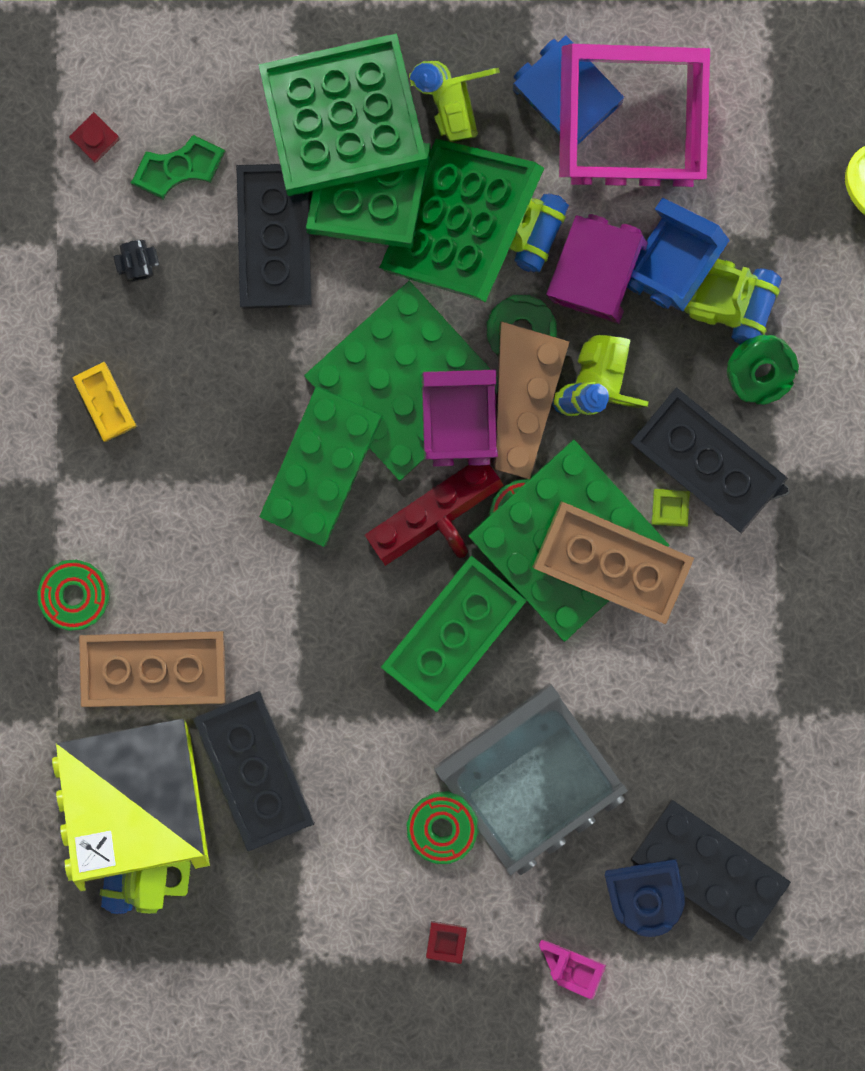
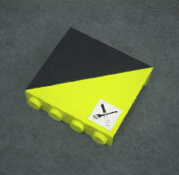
M184 718L56 743L57 757L52 758V764L56 778L61 780L62 789L56 791L59 810L65 813L66 824L60 826L63 844L64 846H69L70 859H65V871L68 881H73L80 891L86 890L85 881L190 860L195 869L210 866L191 736Z

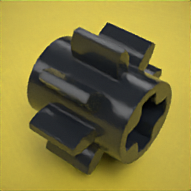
M145 240L130 241L119 246L121 254L113 256L116 271L119 275L126 274L128 282L140 281L154 276L152 267L159 266L154 246L147 248Z

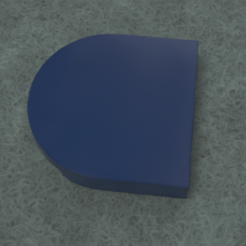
M676 859L606 870L605 879L615 917L621 924L637 932L640 936L655 937L669 932L679 921L684 909L685 896Z

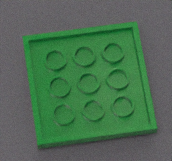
M397 33L258 64L288 196L428 165Z
M436 139L430 152L413 248L389 245L379 268L392 275L486 302L541 178L544 167L537 162Z
M409 280L311 368L304 377L314 388L319 386L383 415L369 448L390 472L401 481L424 460L422 373L491 369ZM496 375L495 395L497 394V389H498V376H497V375Z
M575 440L569 442L468 535L469 539L518 593L527 600L528 604L563 642L568 640L609 600L533 568L561 501L667 547L670 546Z

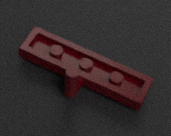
M468 464L366 533L365 537L385 566L438 530L442 533L456 557L463 558L468 554V548L451 521L504 485L490 465Z

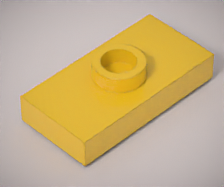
M105 362L72 377L104 442L137 427Z

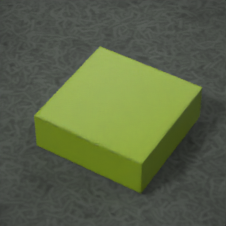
M654 489L651 525L688 527L690 491Z

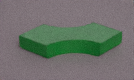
M193 135L185 146L169 154L145 152L131 181V185L164 200L167 193L182 182L202 180L211 183L226 151Z

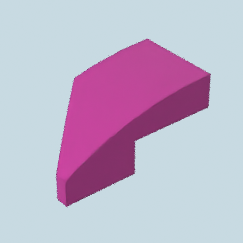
M541 940L539 947L547 960L553 981H557V984L563 988L593 999L606 965L548 941Z

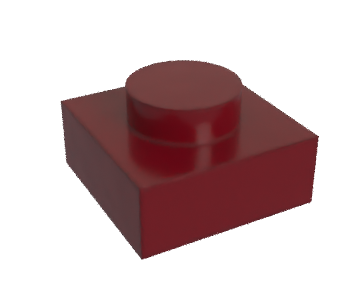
M95 112L69 136L95 164L120 140V137Z
M431 921L426 958L462 964L467 926Z

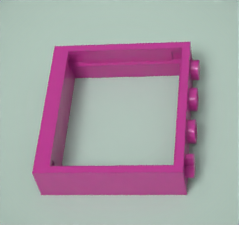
M569 44L562 46L559 177L571 178V185H592V178H605V185L626 186L627 179H639V186H660L661 180H673V187H694V180H706L710 48ZM579 62L687 65L685 169L577 166Z

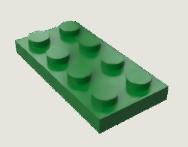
M316 386L259 517L318 545L326 546L383 415Z
M470 556L381 668L435 712H438L527 600L473 556Z

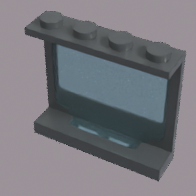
M550 683L434 766V770L450 791L463 797L472 807L478 818V830L501 860L510 876L516 871L519 875L529 871L537 864L534 858L545 850L548 854L558 850L566 843L563 837L573 830L580 833L596 821L593 818L595 814L604 808L607 812L616 808L625 800L622 795L628 791Z

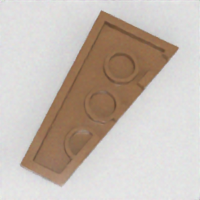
M500 322L496 423L498 457L494 458V469L530 479L569 341Z

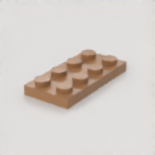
M561 501L533 568L666 624L694 558Z
M224 631L79 635L81 707L226 703Z

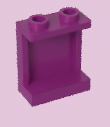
M588 214L587 218L576 215L546 295L555 304L619 324L624 313L620 306L640 250L646 251L648 245L643 235H641V230L627 224H621L620 228L608 225V220L594 214Z
M496 370L422 373L424 460H432L433 467L454 466V459H468L469 465H490V458L498 457L495 416Z

